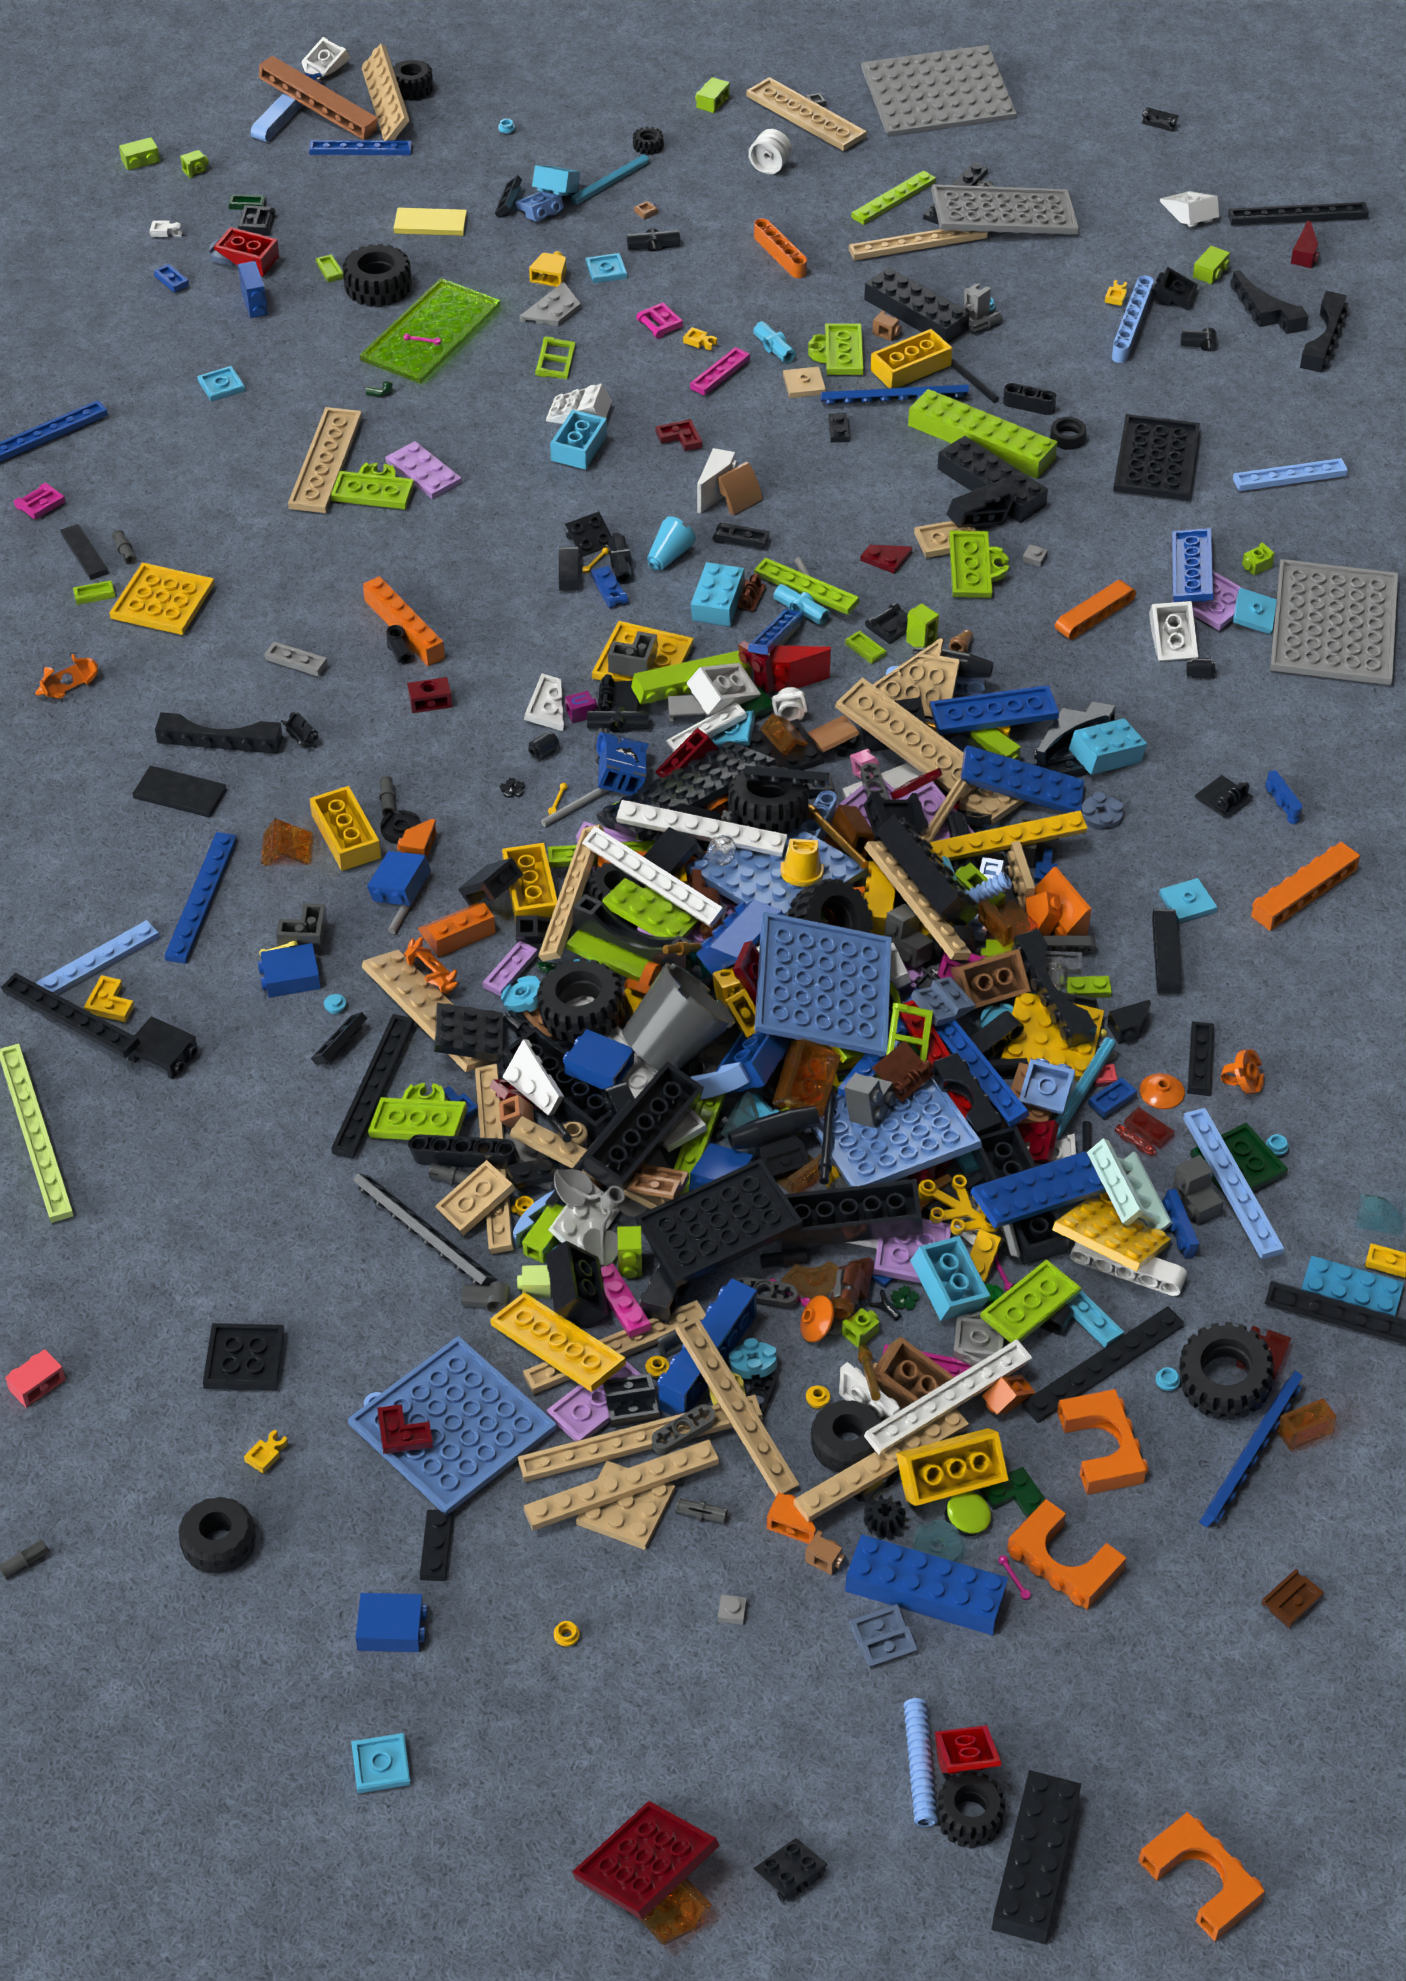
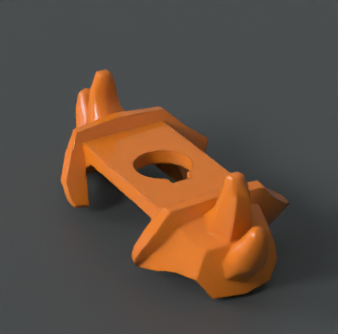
M72 654V660L76 664L58 673L53 674L54 670L52 668L44 667V677L41 679L40 687L35 692V695L45 694L47 697L63 698L66 695L65 691L84 682L86 685H90V682L98 673V663L92 658H77ZM64 674L71 675L73 678L72 684H62L60 681Z
M423 937L418 938L416 942L414 938L411 939L407 950L404 952L408 965L413 966L415 957L420 958L426 967L433 971V973L426 975L424 980L438 986L440 992L450 994L458 985L457 981L454 982L457 970L449 972L432 955L430 949L424 948L422 946Z

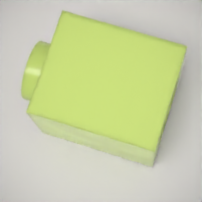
M547 1265L522 1266V1275H517V1289L522 1290V1294L525 1292L533 1298H551Z

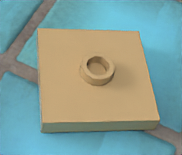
M819 367L783 370V378L789 398L820 395L821 392H826Z

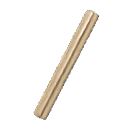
M957 779L928 825V829L921 836L922 839L925 838L928 842H932L966 788V781Z

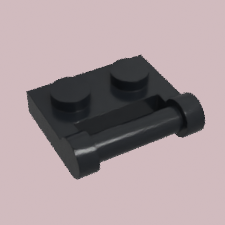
M244 205L238 229L268 236L272 218H274L276 213L275 209L272 207ZM261 215H265L263 224H259Z
M894 602L889 606V609L874 618L866 620L865 625L870 631L888 644H891L907 634L908 613L902 610L898 603ZM892 615L896 616L882 626L878 625Z

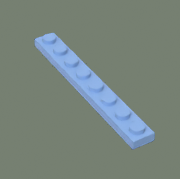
M1206 1108L1184 1113V1122L1209 1167L1213 1170L1214 1176L1261 1260L1283 1254V1245Z

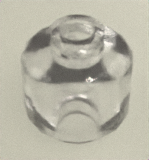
M726 835L714 837L707 849V856L710 862L717 866L730 864L736 853V844L732 838Z
M1050 959L1049 963H1045L1047 973L1053 985L1061 992V989L1067 987L1069 969L1062 964L1061 960Z

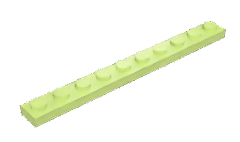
M15 1044L1 1048L0 1062L50 1222L53 1223L73 1217L70 1202L20 1045Z

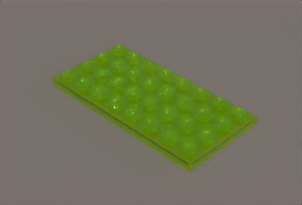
M440 278L360 353V360L421 384L500 307V300ZM409 334L410 336L429 339L440 338L441 344L435 345L431 342L411 339L406 341L404 335Z

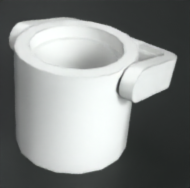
M784 688L779 691L778 695L772 697L775 717H779L783 722L795 719L800 721L804 716V712H808L804 692L797 688Z

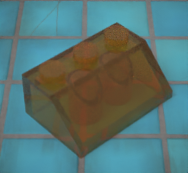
M804 1038L790 1043L772 1104L782 1109L786 1107L792 1109L815 1106L819 1117H823L841 1055Z

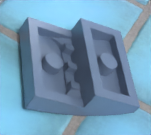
M951 977L933 980L931 987L914 990L911 995L912 1000L919 1008L933 1011L932 1022L935 1026L956 1020L969 1013L976 1006Z
M898 1604L863 1615L848 1622L869 1667L918 1650L909 1626H906Z

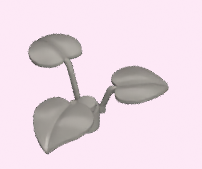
M557 1169L554 1175L555 1188L561 1200L566 1204L580 1207L584 1204L585 1198L588 1200L601 1198V1205L608 1212L601 1224L600 1230L592 1228L585 1233L582 1245L584 1250L599 1257L600 1266L611 1264L618 1255V1237L614 1231H605V1226L614 1209L620 1206V1210L624 1215L635 1218V1216L646 1212L648 1207L626 1197L624 1191L618 1186H611L606 1192L600 1191L597 1194L589 1195L593 1186L587 1174L575 1169Z

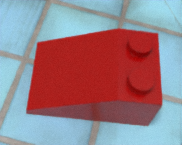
M230 227L214 246V250L237 266L238 264L255 261L260 276H264L279 258L277 239Z
M777 645L770 652L774 689L772 691H781L787 687L798 689L830 678L831 647Z
M987 1725L935 1732L937 1762L941 1773L955 1774L965 1770H984L988 1767L1001 1766V1760Z

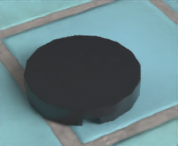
M398 810V813L394 814L393 812L388 813L382 818L380 823L381 835L388 842L398 844V840L403 837L405 830L421 824L420 818L417 814L407 810Z

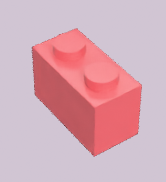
M45 1349L33 1355L29 1361L19 1368L12 1370L5 1377L9 1391L26 1408L66 1380L62 1366Z

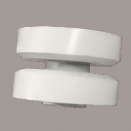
M775 129L763 131L749 149L751 164L755 169L766 174H775L780 171L792 154L790 140L785 134Z

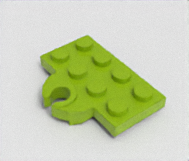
M825 324V335H813V338L808 343V355L817 362L826 363V375H863L861 324Z
M366 462L358 473L339 472L331 493V501L406 510L414 487V479L396 477L393 465L389 466L388 464H384V471L378 473V463L368 464Z
M950 530L949 549L952 597L991 598L992 582L1003 579L1009 570V558L1003 552L1004 549L989 547L988 531ZM1000 563V564H1003L1004 566H1003V567H998V566H996L995 564Z
M626 878L602 901L610 911L657 937H674L679 935L685 938L696 927L698 919L685 913L680 907L649 887L642 888Z
M420 1083L415 1086L411 1084L405 1090L402 1098H380L368 1133L370 1138L410 1140V1138L418 1134L458 1136L468 1106L463 1101H447L442 1085L439 1086L433 1083L431 1086L432 1093L428 1096H423L427 1093L426 1084Z

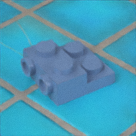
M538 192L515 202L516 209L524 211L526 218L534 221H541L547 215H555L564 209L561 195L551 192Z
M1030 1059L1019 1100L1023 1105L1063 1115L1075 1078V1070L1066 1064H1059L1057 1066L1049 1064L1050 1062L1045 1059Z

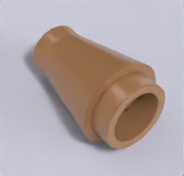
M964 630L959 635L953 637L950 640L949 649L966 653L973 638V633L970 630Z

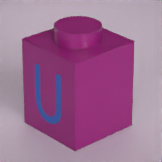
M588 690L565 696V709L572 724L587 720V711H595L598 708L596 699L591 697Z

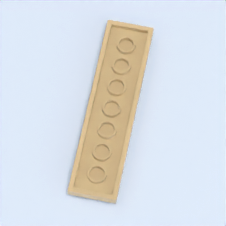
M380 43L373 50L370 58L363 63L362 71L383 140L394 141L410 120L387 48Z
M770 77L746 91L748 98L842 151L867 136V131Z
M325 407L289 499V509L320 513L327 512L332 490L338 474L342 471L362 418V411Z
M863 677L836 702L835 708L923 774L940 767L943 775L933 781L948 793L957 779H961L964 753ZM967 784L958 800L963 801L977 786Z
M399 950L363 960L362 968L435 1041L437 1003L454 1004L433 984L424 980L425 976L414 965H408L406 957ZM448 1054L465 1072L496 1062Z

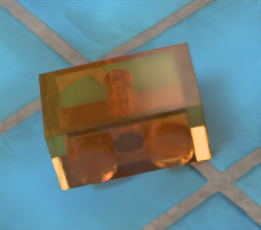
M1322 1398L1281 1415L1277 1432L1291 1451L1331 1434L1337 1416L1325 1399Z

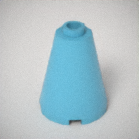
M670 516L663 520L647 557L648 565L652 569H664L694 545L696 535L690 526L686 528L682 525V520Z

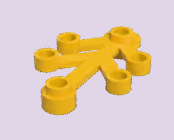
M963 1175L954 1176L952 1181V1187L956 1190L959 1201L937 1189L936 1184L932 1180L920 1182L918 1186L920 1199L930 1201L935 1198L953 1208L950 1210H943L939 1207L933 1208L929 1216L933 1223L954 1219L951 1222L950 1231L955 1235L973 1230H982L994 1234L999 1230V1228L994 1229L992 1224L986 1222L989 1220L979 1205L980 1212L972 1208L965 1188L967 1180ZM969 1217L974 1221L964 1222L956 1218ZM954 1225H959L961 1228H955Z

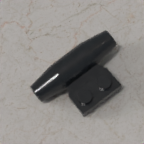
M914 647L911 658L927 647ZM942 648L941 656L960 660L957 676L991 678L994 662L970 653Z
M815 1106L786 1109L760 1117L728 1132L729 1144L733 1150L760 1147L759 1159H762L772 1176L810 1165L804 1143L796 1135L820 1122L819 1114Z

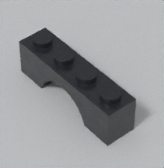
M958 1053L934 1061L931 1075L941 1091L958 1093L970 1103L971 1110L966 1114V1120L977 1136L1000 1130L1003 1122L1002 1117L992 1107L989 1096L981 1090L978 1079L970 1073L967 1062L964 1059L962 1060Z

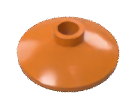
M1163 1073L1147 1076L1141 1082L1139 1089L1143 1101L1157 1109L1174 1108L1183 1101L1185 1095L1182 1083L1177 1078Z
M822 1295L814 1297L803 1310L800 1320V1331L802 1337L808 1342L814 1343L823 1339L832 1325L834 1307L828 1297Z

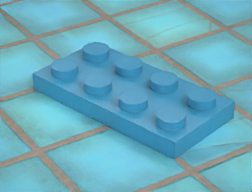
M1311 1256L1301 1289L1395 1315L1404 1282Z

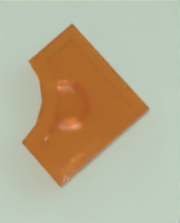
M830 1261L815 1268L802 1267L795 1264L782 1278L781 1282L794 1285L799 1295L810 1300L819 1295L827 1297L832 1292L839 1267Z

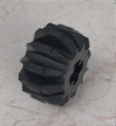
M880 1495L879 1500L871 1498L869 1505H866L864 1508L865 1516L863 1519L865 1525H868L869 1533L876 1531L878 1538L882 1533H885L888 1539L891 1536V1532L898 1535L900 1528L905 1526L906 1517L905 1508H901L900 1500L893 1502L892 1495L888 1499H884L882 1495Z

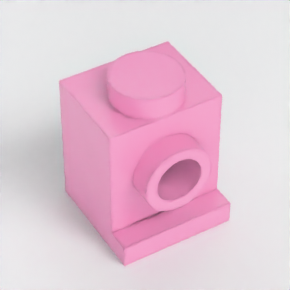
M869 749L850 755L853 774L860 779L861 767L864 764L874 763L879 766L877 758L870 754Z

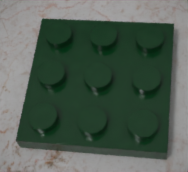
M1247 1122L1221 1135L1252 1192L1287 1175L1288 1168ZM1198 1146L1191 1149L1190 1156L1192 1158L1200 1155L1207 1163ZM1212 1174V1179H1211V1180L1214 1182V1184H1215V1185L1221 1190V1192L1224 1194V1192H1223L1221 1186L1219 1185V1183H1218L1216 1177L1214 1176V1174Z

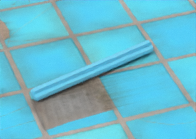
M643 154L572 195V203L575 205L582 203L647 165L649 157Z
M1109 1037L1104 1039L1068 1097L1064 1114L1056 1116L1055 1121L1059 1124L1056 1141L1063 1133L1115 1049L1116 1041Z

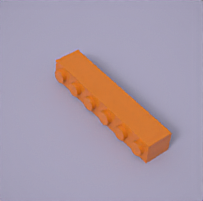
M380 576L363 583L365 602L388 626L399 625L403 627L404 636L412 651L427 666L445 659L443 641Z
M1343 842L1331 846L1320 857H1315L1310 864L1301 867L1297 873L1285 878L1278 886L1272 887L1264 896L1256 898L1252 904L1251 917L1271 931L1358 869L1360 855Z

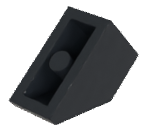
M1150 1000L1109 1011L1107 1026L1118 1044L1132 1042L1139 1038L1149 1017Z

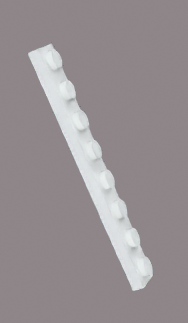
M625 800L621 801L616 817L619 823L665 832L668 827H671L690 838L780 857L783 856L787 842V834Z
M594 826L582 842L586 848L711 928H713L725 912L723 907L596 826Z
M1015 1340L865 1432L864 1437L877 1454L880 1455L988 1389L1001 1377L1009 1376L1027 1365L1032 1357L1021 1343Z

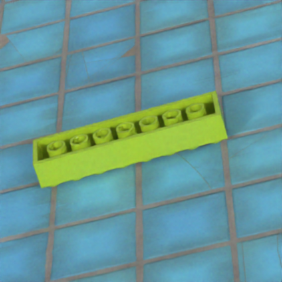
M927 389L909 408L908 426L951 444L965 435L1019 471L1036 479L1056 459L1058 441L930 389Z

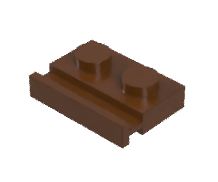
M1297 1569L1266 1595L1261 1605L1267 1606L1270 1612L1289 1628L1324 1596V1592L1307 1577L1301 1576Z

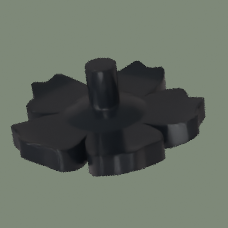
M509 778L506 784L501 783L499 788L503 792V796L513 798L514 795L516 797L522 795L525 784L520 781L516 782L515 778Z

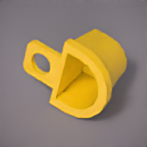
M789 840L785 860L781 862L780 869L781 877L786 882L805 887L822 880L824 864H821L818 840Z

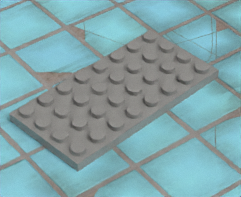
M932 185L931 191L940 230L1078 234L1079 227L1068 189Z

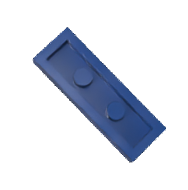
M1169 1189L1162 1200L1172 1221L1169 1228L1174 1232L1177 1247L1181 1250L1184 1259L1194 1258L1199 1246L1198 1239L1177 1189Z

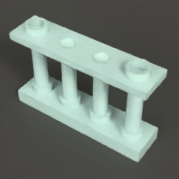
M1104 1138L1087 1152L1123 1224L1129 1226L1137 1218H1141L1146 1221L1148 1227L1162 1231L1172 1224L1136 1152H1132L1125 1159L1117 1157L1109 1140Z

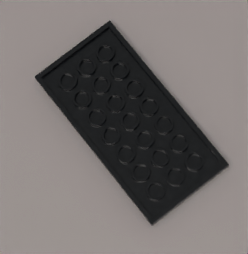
M729 741L722 744L719 750L707 752L704 758L690 761L687 767L675 769L670 775L656 779L648 787H642L633 795L621 798L620 802L604 807L603 811L596 815L599 822L640 841L657 832V830L617 822L616 817L622 800L668 810H674L679 803L701 808L727 794L731 780L744 770L745 765L758 767L765 765L766 767H771V765L777 766L772 757Z

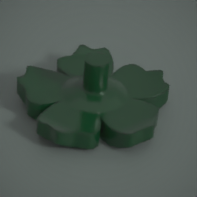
M546 961L539 962L536 965L546 974L551 969L554 971L557 966L555 963Z
M906 1285L900 1287L899 1291L892 1290L890 1293L893 1306L900 1310H903L904 1306L908 1311L914 1309L916 1301L919 1300V1293L915 1291L910 1292V1287Z

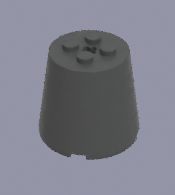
M666 963L626 1024L622 1035L634 1050V1053L659 1071L667 1061L680 1070L731 1028L735 1023V1019L720 999L716 1002L708 994L711 990L699 979L676 964L672 963L670 965Z

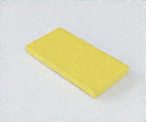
M397 208L394 233L463 236L467 210Z

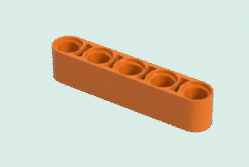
M764 218L755 220L754 239L794 278L805 277L807 273V258L770 221Z
M1117 580L1059 617L1055 623V629L1069 640H1073L1132 602L1136 596V590L1122 580Z

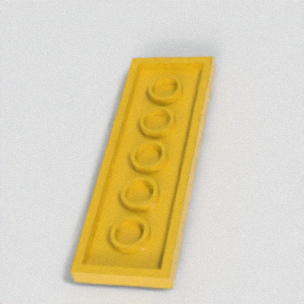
M525 1292L490 1318L491 1326L591 1392L626 1365V1358Z

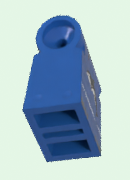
M600 732L596 743L597 754L600 756L598 788L630 796L642 788L646 779V750L649 743Z

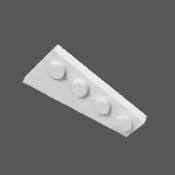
M909 762L881 773L882 778L894 789L921 776L918 769ZM862 781L843 788L842 794L844 799L863 785Z

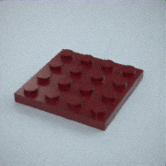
M648 1801L576 1867L572 1874L575 1880L642 1920L720 1845L714 1836Z

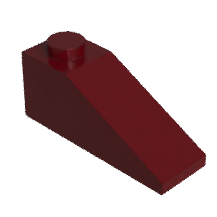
M1307 220L1293 248L1291 264L1311 268L1314 262L1317 263L1320 252H1317L1318 242L1312 223Z
M697 727L655 773L664 778L670 775L673 770L683 769L688 766L690 761L700 760L705 757L707 752L717 751L719 748L708 735Z

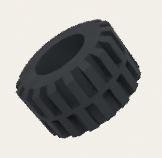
M410 59L396 63L393 66L404 100H419L431 94L433 91L432 68L428 63Z
M604 863L602 867L598 866L593 871L587 895L602 902L612 891L611 889H614L625 878L644 888V884L613 864Z
M966 1771L960 1772V1777L954 1774L950 1777V1782H944L942 1790L938 1794L936 1815L938 1816L937 1824L941 1825L940 1831L943 1835L948 1833V1840L952 1843L955 1839L958 1840V1846L964 1847V1843H968L969 1848H975L976 1843L984 1846L987 1843V1839L993 1841L996 1833L999 1834L1004 1819L1005 1798H1003L1002 1789H997L998 1783L994 1779L990 1782L988 1781V1775L983 1774L981 1777L977 1775L978 1772L972 1771L971 1775H967ZM971 1801L982 1806L985 1813L977 1817H969L960 1813L956 1806L962 1802Z

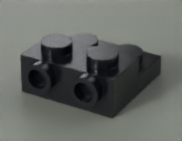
M1167 267L1164 273L1160 272L1156 278V283L1152 289V292H1154L1153 297L1168 306L1173 301L1178 306L1188 309L1198 284Z

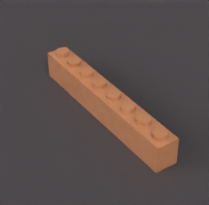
M271 56L259 64V78L362 140H365L377 130L376 116L276 57Z

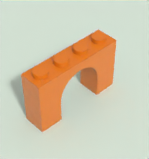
M1116 1389L1059 1400L1057 1414L1064 1433L1098 1428L1112 1434L1120 1446L1115 1453L1109 1456L1081 1461L1079 1475L1087 1495L1143 1484L1145 1475L1148 1473L1147 1462L1140 1455L1139 1441L1132 1434V1422L1130 1418L1125 1416L1124 1401L1118 1397Z
M1046 1499L1009 1537L1007 1551L1014 1560L1022 1561L1026 1564L1033 1574L1042 1576L1049 1581L1052 1588L1057 1591L1061 1590L1069 1596L1075 1605L1082 1606L1088 1610L1124 1571L1127 1557L1106 1543L1084 1565L1070 1567L1057 1563L1048 1554L1046 1545L1064 1527L1066 1513Z
M1188 1812L1140 1851L1138 1862L1156 1881L1177 1864L1186 1860L1204 1861L1216 1869L1222 1879L1223 1889L1198 1910L1196 1918L1199 1926L1214 1941L1218 1940L1262 1902L1265 1890L1261 1882L1257 1878L1251 1877L1244 1870L1242 1863L1236 1857H1231L1221 1841L1216 1837H1212L1205 1830L1203 1823L1198 1818H1193Z

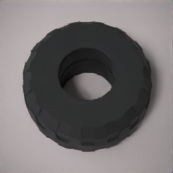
M841 1400L826 1405L817 1413L812 1423L811 1445L815 1457L823 1466L830 1470L842 1472L876 1451L866 1440L864 1434L882 1422L880 1416L870 1406L858 1401ZM849 1432L857 1435L859 1438L846 1441L838 1438L837 1435Z
M217 1497L208 1498L200 1503H196L185 1513L179 1525V1543L186 1561L194 1568L206 1573H225L237 1568L249 1558L255 1547L256 1532L252 1516L244 1505L234 1499ZM213 1531H229L221 1539H206V1536Z

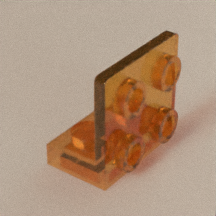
M274 818L263 833L261 864L269 866L273 860H277L279 855L309 865L311 862L312 832Z
M987 899L979 902L980 912L978 913V921L1004 947L1013 943L1016 935L1038 929V924L1014 900H1010L999 907L992 905Z
M685 1878L642 1920L638 1919L663 1945H666L699 1929L712 1904Z

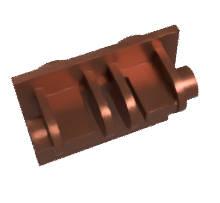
M759 574L751 575L749 580H745V587L737 608L754 612L766 587V584L761 583Z
M903 1041L874 1065L872 1069L882 1080L893 1082L894 1093L903 1102L932 1077L931 1068L933 1066L928 1060L922 1061L907 1042Z

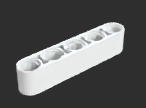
M1075 1242L1070 1254V1258L1075 1263L1171 1296L1180 1294L1188 1275L1183 1267L1156 1257L1136 1272L1078 1242Z

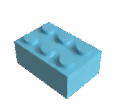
M535 165L532 187H537V191L554 192L553 194L561 196L572 195V193L578 192L581 172L549 165Z
M572 410L550 443L551 461L586 470L607 437V418Z
M706 562L691 602L692 620L730 627L745 587L744 568Z
M1123 718L1075 730L1069 750L1084 765L1085 769L1093 775L1140 763L1147 743Z
M960 1236L919 1246L910 1260L940 1321L979 1311L990 1297Z

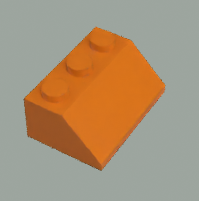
M1053 867L1037 884L1034 895L1046 891L1059 895L1061 917L1053 929L1054 935L1088 936L1092 908L1057 867Z
M475 903L418 927L419 932L438 958L496 933L494 915L485 903Z

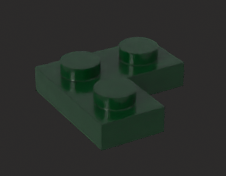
M1024 1467L1008 1473L1009 1481L980 1488L981 1494L992 1510L1014 1500L1026 1518L1046 1500Z

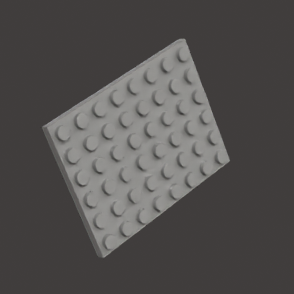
M989 45L868 61L861 64L864 77L887 136L1016 118L1017 113Z
M1280 559L1270 671L1391 685L1398 573Z

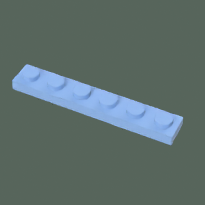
M1342 458L1234 473L1233 481L1238 491L1343 477L1347 476L1348 469Z
M146 920L40 979L36 984L59 995L160 938L159 932Z

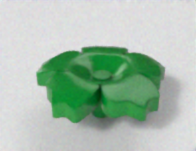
M985 1284L990 1294L987 1302L993 1303L1004 1294L1003 1289L998 1285Z

